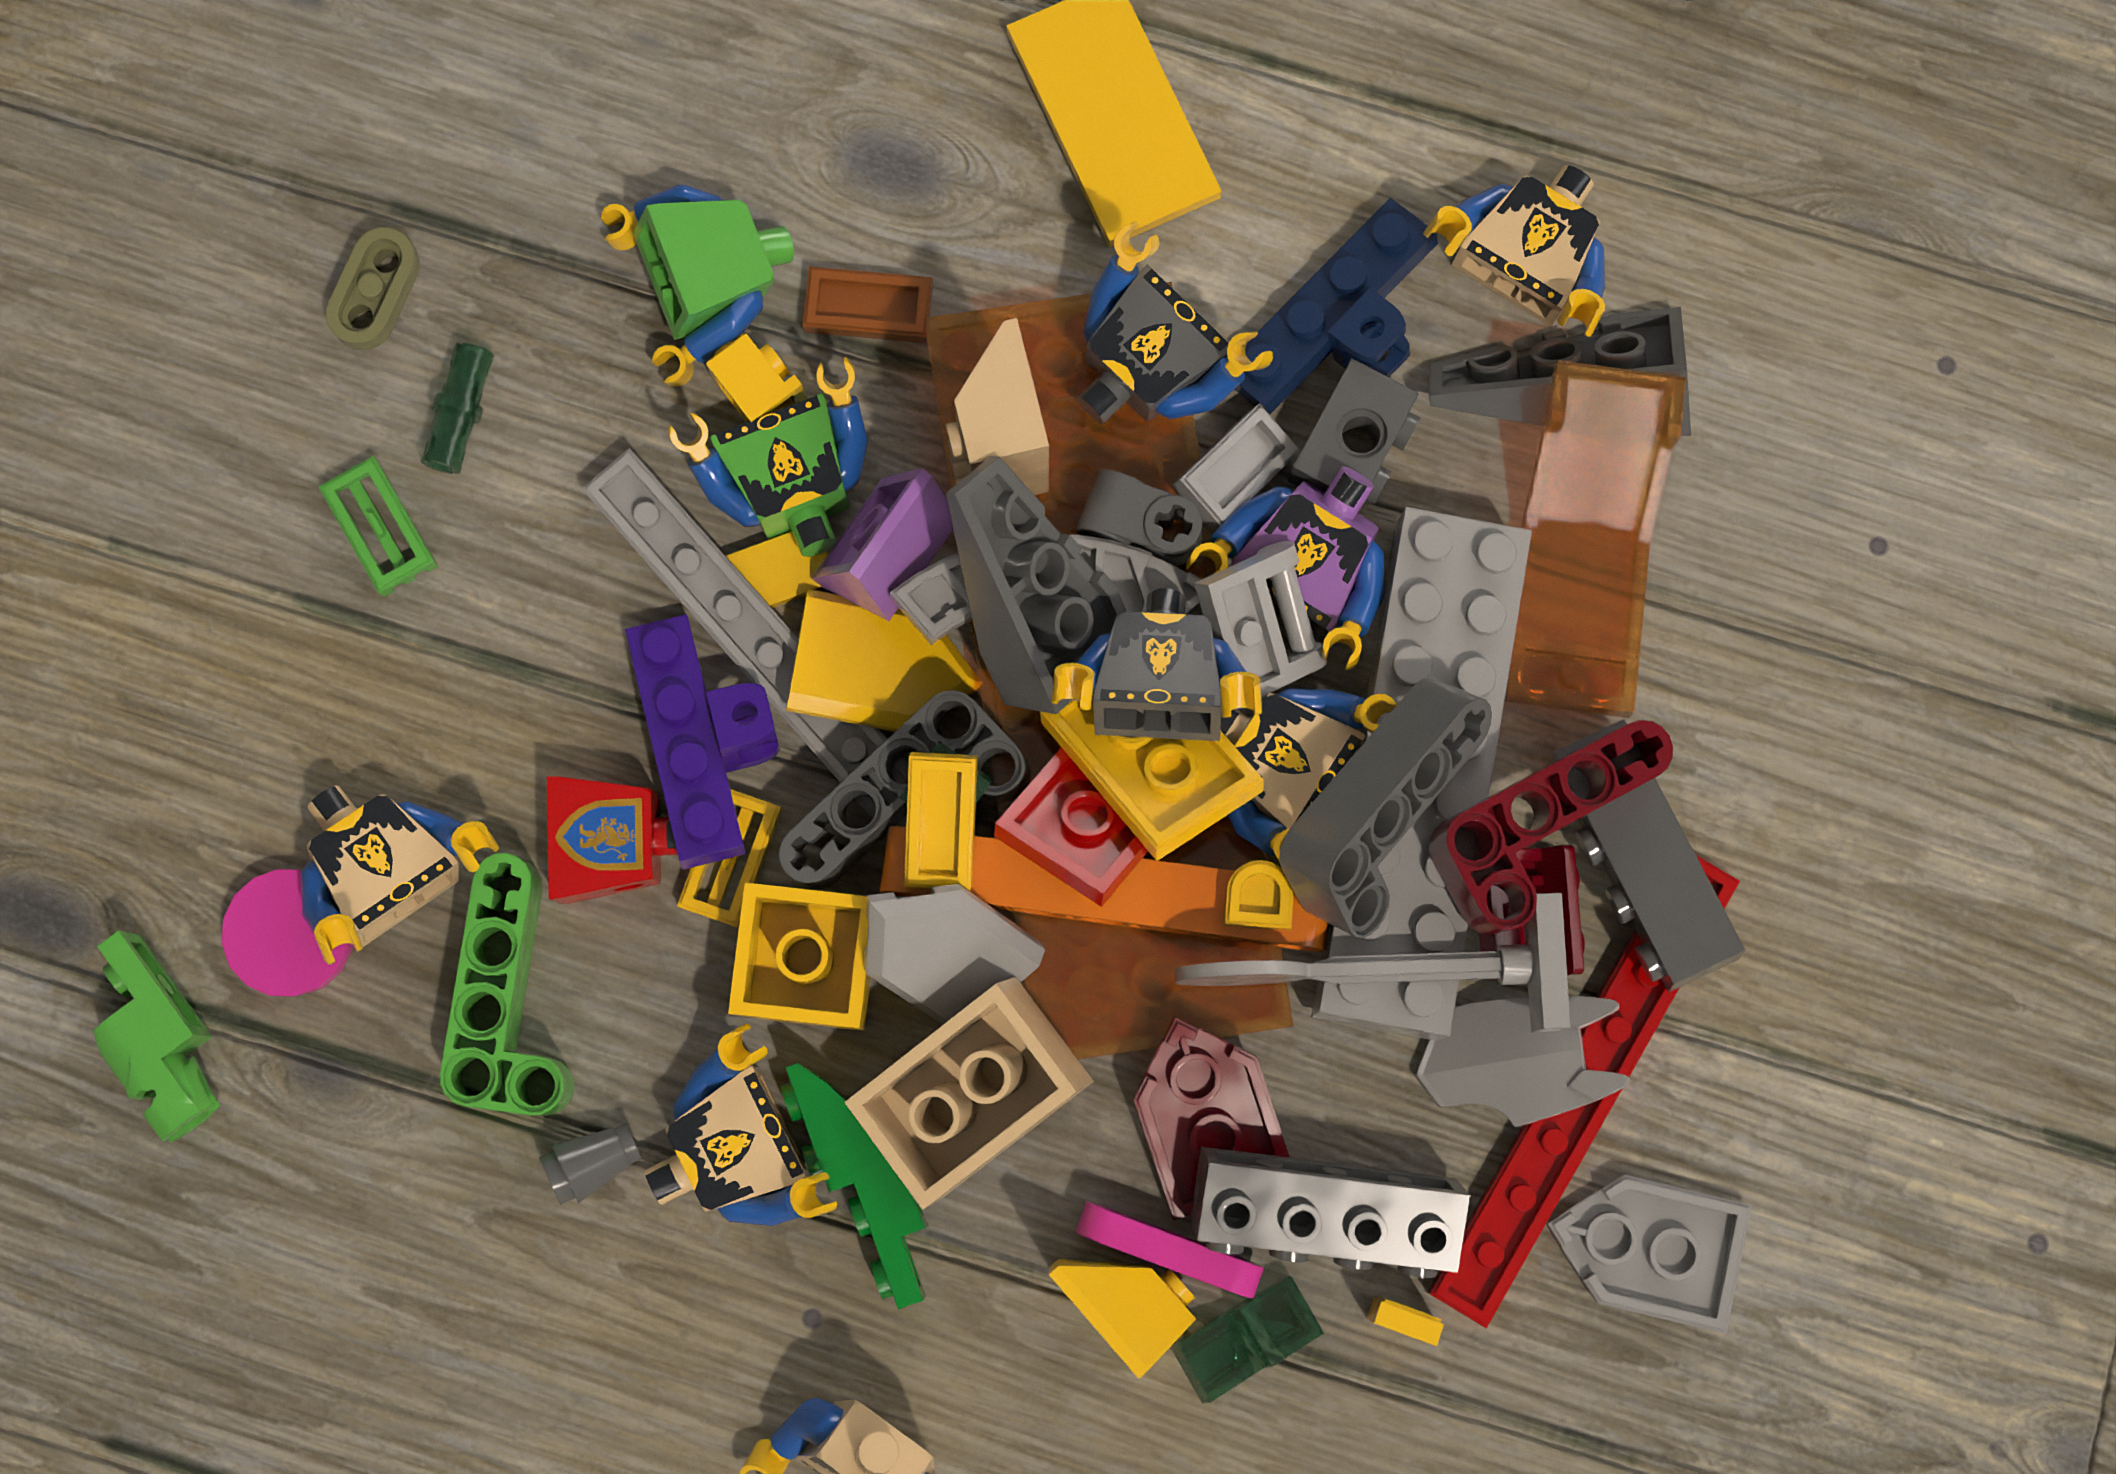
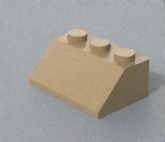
M1014 318L1004 321L954 400L957 421L945 424L949 439L950 461L956 484L990 456H998L1034 495L1049 492V443L1018 320Z

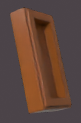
M809 266L803 330L806 333L927 343L933 277Z

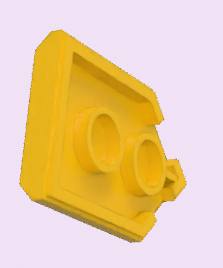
M807 589L785 711L896 732L922 706L940 692L954 690L970 696L983 687L982 681L948 635L930 645L899 608L890 621H887L839 595Z

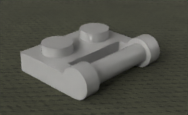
M1282 541L1265 546L1257 552V555L1194 583L1203 615L1211 621L1213 638L1227 642L1245 670L1259 676L1261 679V697L1313 673L1327 664V660L1324 661L1321 656L1323 645L1320 642H1315L1294 567L1299 563V558L1293 541ZM1270 577L1290 645V649L1287 652L1266 579Z

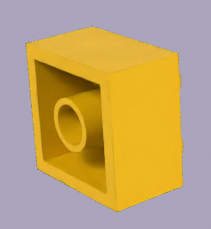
M745 883L728 1014L744 1018L865 1031L871 977L864 970V951L868 942L867 896Z

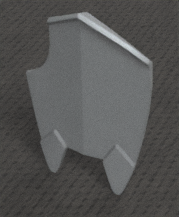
M1569 996L1571 1028L1560 1029L1559 1032L1531 1033L1529 997L1475 1002L1455 1007L1450 1037L1440 1041L1428 1039L1415 1077L1438 1107H1452L1464 1104L1490 1106L1503 1113L1512 1122L1514 1127L1533 1123L1582 1107L1607 1097L1630 1084V1078L1623 1074L1586 1070L1581 1028L1614 1013L1619 1009V1003L1604 998Z

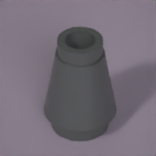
M626 1124L615 1129L610 1128L551 1144L553 1151L539 1157L560 1205L576 1198L579 1204L630 1167V1164L642 1159Z

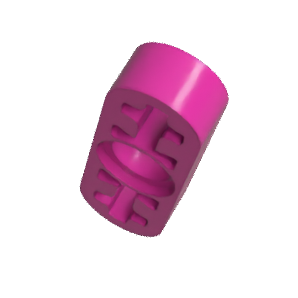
M1086 1201L1075 1233L1103 1245L1251 1299L1255 1296L1264 1270L1263 1266L1242 1257L1209 1250L1204 1246V1243Z

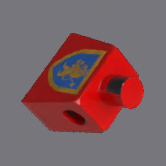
M546 776L549 900L558 904H571L661 884V856L678 855L670 819L669 817H660L659 795L656 792L645 787L560 776Z

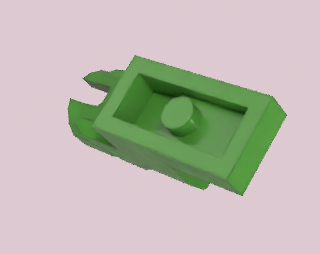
M118 930L97 947L108 961L103 966V972L109 982L124 997L132 995L134 999L104 1020L93 1032L101 1056L127 1091V1096L132 1100L153 1098L151 1106L145 1110L143 1116L163 1143L166 1140L171 1143L196 1129L220 1108V1104L212 1094L194 1056L190 1059L186 1058V1056L211 1039L212 1035L141 936Z

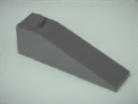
M1681 307L1617 313L1602 317L1598 322V330H1595L1591 337L1585 336L1583 333L1567 338L1566 333L1561 328L1542 333V342L1524 350L1516 351L1511 346L1497 345L1430 363L1429 401L1430 406L1626 442L1644 440L1651 443H1661L1669 441L1674 437L1691 436L1688 375Z
M990 456L946 493L979 652L1004 705L1057 714L1073 699H1062L1058 704L1051 703L1055 668L1064 663H1076L1100 635L1112 632L1116 616L1122 612H1127L1116 585L1104 572L1094 571L1079 554L1082 548L1072 536L1061 534L1045 517L1044 505L1000 457Z

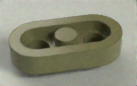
M379 227L363 234L356 242L326 308L327 324L340 342L349 348L370 350L385 342L390 336L419 273L420 259L417 250L402 232L390 227ZM388 257H397L399 259L395 270L389 273L380 272V264L384 259ZM371 312L373 314V319L367 327L362 329L354 328L355 318L360 313Z

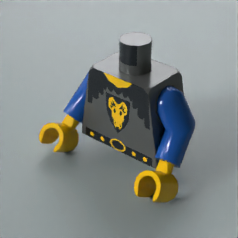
M1138 221L1122 227L1117 232L1114 239V248L1118 255L1111 256L1091 292L1082 330L1084 339L1087 342L1085 361L1098 377L1077 397V400L1083 409L1102 425L1125 403L1147 422L1159 415L1168 419H1176L1209 412L1245 380L1244 371L1264 369L1273 360L1272 351L1262 352L1253 362L1247 358L1245 352L1246 345L1258 335L1257 331L1239 333L1228 343L1148 264L1139 272L1136 263L1152 256L1158 250L1160 242L1157 234L1148 239L1143 252L1135 250L1130 243V235L1136 228Z
M1159 588L1148 594L1146 613L1122 612L1118 614L1111 633L1100 635L1076 663H1064L1055 668L1051 703L1058 704L1062 699H1074L1080 701V709L1088 711L1091 709L1092 694L1094 693L1095 735L1220 741L1221 716L1223 718L1231 717V710L1241 708L1254 710V715L1262 714L1261 679L1258 675L1245 670L1227 642L1213 638L1210 619L1204 615H1185L1186 599L1181 592L1169 588Z

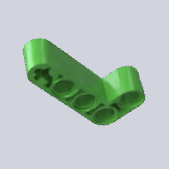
M495 853L485 858L479 864L480 868L475 871L472 881L440 1069V1085L444 1094L452 1102L462 1106L523 1115H553L562 1111L572 1099L574 1078L570 1069L561 1061L552 1058L516 1053L543 892L542 878L538 870L529 862L509 853ZM511 872V875L521 879V887L519 891H508L505 896L504 893L496 890L497 879H507ZM493 909L501 913L507 911L517 915L516 923L513 924L497 917L489 918L490 910ZM498 931H505L512 942L511 953L505 962L497 966H491L484 956L485 942L492 934ZM486 995H493L501 1006V1015L494 1027L482 1031L474 1022L473 1009L480 998ZM481 1059L490 1071V1081L482 1093L474 1096L465 1089L462 1083V1074L464 1068L471 1061ZM545 1068L553 1076L555 1089L552 1097L547 1102L538 1105L529 1099L526 1093V1082L533 1071Z

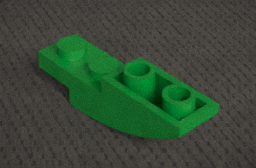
M796 1063L786 1067L790 1082L780 1085L781 1092L792 1121L804 1119L812 1143L802 1146L810 1175L823 1172L829 1174L830 1179L825 1180L829 1192L852 1184L855 1185L858 1196L849 1199L848 1203L860 1236L863 1237L868 1234L873 1236L880 1259L870 1262V1266L881 1298L884 1300L893 1296L898 1310L923 1301L926 1295L905 1238L906 1235L929 1226L922 1208L844 1103L848 1099L831 1083L804 1064Z

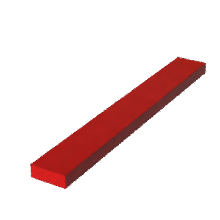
M1697 856L1725 909L1740 880ZM1635 929L1596 998L1611 999L1618 1002L1619 1009L1581 1028L1586 1070L1612 1072L1630 1077L1679 990L1677 988L1668 993L1661 979L1655 982L1650 981L1635 951V947L1642 944ZM1622 1089L1582 1107L1522 1125L1465 1225L1458 1273L1440 1270L1427 1292L1429 1295L1487 1329Z

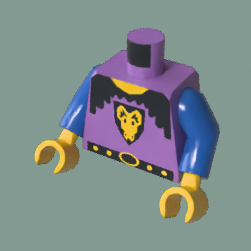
M1342 466L1326 492L1305 481L1295 491L1285 487H1275L1240 504L1213 533L1211 537L1212 543L1200 544L1193 550L1186 561V569L1194 563L1197 557L1206 556L1214 561L1217 573L1228 567L1227 557H1235L1229 565L1230 567L1257 555V552L1265 546L1282 541H1293L1299 558V563L1294 567L1308 618L1330 631L1324 638L1321 652L1322 659L1326 660L1329 648L1335 643L1347 644L1353 654L1350 656L1345 670H1351L1357 665L1361 653L1362 644L1359 636L1367 634L1385 595L1384 552L1374 542L1379 528L1373 522L1358 514L1373 490L1374 485L1355 470ZM1270 577L1266 579L1269 593L1276 597ZM1338 623V625L1340 626V628H1335V629H1334V627H1335L1336 624Z

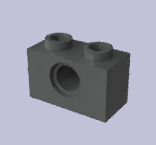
M1351 359L1293 466L1288 482L1298 487L1305 481L1326 492L1339 469L1345 466L1355 470L1372 482L1374 488L1366 501L1374 505L1392 472L1381 466L1391 446L1402 451L1404 450L1421 418L1410 412L1419 393ZM1350 429L1363 430L1371 436L1374 442V449L1366 453L1354 452L1345 445L1342 434Z

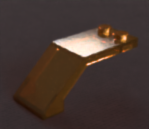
M1558 360L1555 364L1521 528L1532 530L1504 701L1630 718L1635 712L1650 541L1672 450L1681 438L1686 377Z

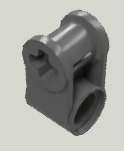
M1107 469L1097 471L1076 527V532L1081 536L1112 540L1124 545L1140 548L1152 553L1151 556L1174 566L1186 564L1190 554L1202 541V518L1200 511L1193 502L1184 497L1148 486L1126 474ZM1174 520L1183 522L1184 534H1177L1173 542L1163 540V528L1169 529Z

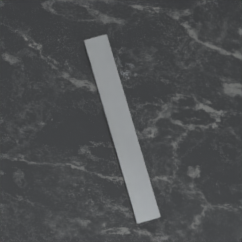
M630 448L582 488L585 494L752 683L762 685L765 688L770 704L840 783L887 740L878 728L785 711L798 638ZM902 755L894 762L893 777L897 783L908 784L909 763ZM866 795L855 798L867 814L874 819L876 806L873 798ZM907 816L896 826L906 827Z

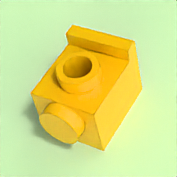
M742 333L738 339L720 347L713 355V358L706 363L713 381L745 422H752L759 417L807 399L802 383L795 375L785 382L782 380L790 373L772 347L766 344L758 349L747 334L744 335Z

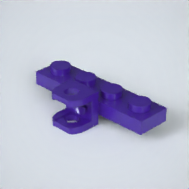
M687 614L625 629L682 870L746 854L726 773L767 762L775 757L780 750L765 688L755 683H742L706 692Z

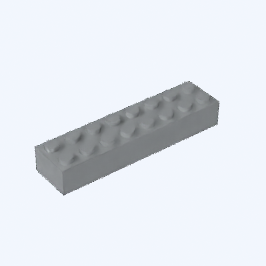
M1405 507L1395 525L1384 588L1385 595L1382 600L1366 699L1378 693L1386 694L1392 697L1398 704L1421 679L1430 677L1486 699L1492 711L1491 726L1479 748L1378 865L1390 895L1389 908L1379 928L1365 938H1357L1329 924L1326 951L1322 952L1321 960L1334 956L1464 952L1468 924L1463 919L1432 861L1429 852V840L1434 829L1444 820L1489 797L1532 530ZM1391 712L1381 715L1377 720V724H1381ZM1363 726L1360 729V732H1362L1366 736L1359 745L1358 749L1371 736V733L1365 728V726ZM1459 827L1455 833L1454 840L1456 849L1464 858L1474 860L1478 853L1477 839L1471 831ZM1459 980L1330 984L1317 981L1311 1017L1440 1041L1450 1037Z

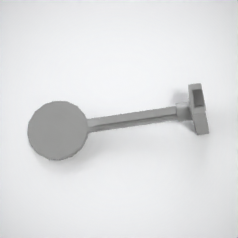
M1562 893L1536 894V910L1531 920L1524 925L1525 944L1499 945L1497 951L1334 956L1313 963L1273 960L1195 964L1174 969L1175 983L1191 986L1257 985L1312 979L1330 984L1498 979L1500 985L1528 984L1531 1033L1559 1032L1560 1029L1571 1028Z

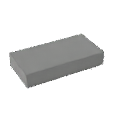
M1258 404L1236 422L1171 486L1181 497L1194 503L1200 511L1202 522L1213 533L1240 504L1255 496L1300 450L1267 411Z

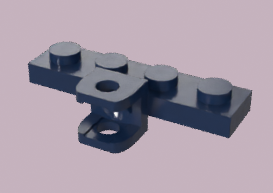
M1390 197L1258 331V335L1247 343L1245 352L1251 362L1264 351H1272L1273 360L1264 369L1244 371L1245 380L1234 390L1254 406L1260 404L1270 415L1331 352L1333 353L1334 360L1345 369L1351 359H1354L1390 377L1410 357L1411 352L1409 342L1404 336L1406 333L1404 317L1385 297L1438 244L1437 233H1432L1427 238L1423 232L1428 225ZM1387 350H1389V355L1387 356V358L1381 362H1378L1381 359V356Z

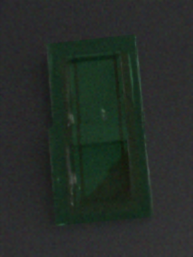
M1287 1276L1256 1293L1253 1299L1248 1298L1192 1331L1176 1341L1170 1348L1200 1401L1204 1404L1211 1403L1263 1368L1275 1366L1324 1334L1292 1276Z

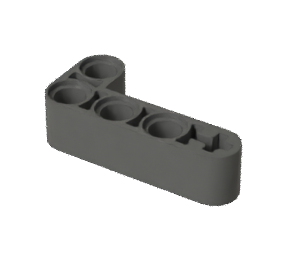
M1427 677L1421 679L1411 688L1292 825L1280 847L1279 860L1281 868L1301 907L1307 913L1357 938H1365L1379 928L1388 911L1390 895L1378 865L1486 738L1492 719L1491 706L1486 699L1434 678Z
M954 690L940 692L922 706L787 833L781 842L779 850L780 864L788 876L808 886L816 888L825 887L839 880L888 834V827L896 826L907 816L908 784L897 783L893 777L894 762L904 753L978 755L976 789L990 800L998 802L1014 800L1029 785L1031 776L1029 762L1017 745L972 698L963 692ZM954 708L967 709L971 715V725L966 734L957 739L943 738L939 728L943 715ZM998 754L1010 755L1014 758L1016 766L1011 780L1004 785L996 787L986 784L982 772L987 760ZM866 795L872 797L876 806L874 819L864 828H851L846 819L848 805L859 796ZM830 822L836 831L850 839V843L844 847L843 844L831 840L835 835L824 829L826 824ZM830 841L820 852V857L825 863L819 870L808 865L802 868L808 859L802 851L807 844L811 843L820 848Z

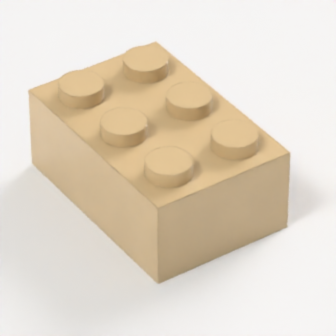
M1013 977L993 985L844 1103L923 1210L949 1194L1094 1081L1017 977Z

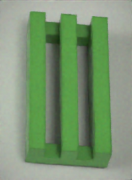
M374 456L319 486L321 493L373 585L382 597L393 593V588L401 583L407 585L416 580L415 575L422 571L430 572L438 567L437 562L380 462ZM369 475L416 556L408 562L361 482L362 479ZM348 487L395 568L387 574L382 570L339 492Z

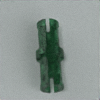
M456 343L454 345L450 368L442 392L434 396L431 406L432 410L435 411L430 436L420 461L426 467L447 474L461 473L470 434L474 424L481 422L484 411L480 402L486 378L494 360V355L489 350L469 343Z

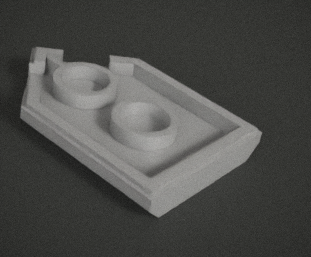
M960 884L933 887L931 894L896 898L894 892L867 895L868 942L864 951L865 973L942 1025L996 983L1013 977H1017L1021 983L1041 964L1045 952L1043 943Z
M1621 1175L1546 1223L1596 1303L1714 1332L1727 1333L1752 1205L1628 1175Z

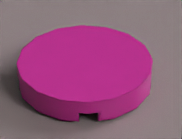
M276 869L253 878L234 895L223 917L221 944L229 967L245 985L269 996L298 997L323 989L343 971L353 950L352 944L344 943L338 945L332 950L335 963L329 965L325 963L315 936L302 917L300 873L302 870Z

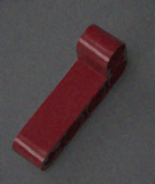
M1638 720L1624 725L1444 820L1434 829L1429 840V852L1432 861L1463 919L1470 928L1481 934L1494 935L1522 927L1531 920L1537 906V895L1516 853L1658 777L1668 769L1673 759V744L1670 735L1662 726L1648 720ZM1636 745L1640 750L1641 756L1633 763L1615 770L1610 759L1623 754ZM1571 768L1581 771L1588 780L1589 793L1586 799L1577 797L1569 788L1568 773ZM1515 797L1525 800L1532 807L1534 821L1530 830L1520 827L1513 819L1511 808ZM1459 827L1468 829L1477 839L1478 853L1474 860L1464 858L1456 849L1454 840L1455 833ZM1491 886H1497L1508 896L1510 908L1504 920L1495 917L1488 909L1486 902L1487 893Z

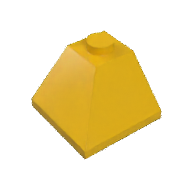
M1058 1259L1048 1268L1049 1276L1138 1379L1161 1358L1196 1320L1186 1307L1195 1297L1171 1269H1167L1159 1276L1150 1265Z

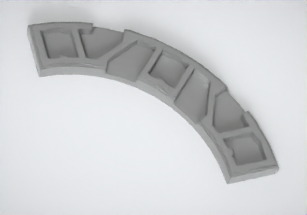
M1071 535L1082 548L1079 553L1094 571L1104 572L1116 585L1127 612L1146 613L1148 594L1159 588H1169L1177 590L1185 596V615H1203L1194 585L1195 582L1202 580L1190 572L1186 573L1168 562L1151 556L1152 553L1140 548L1107 539ZM959 553L948 556L916 573L890 592L889 597L930 645H933L952 630L973 620Z

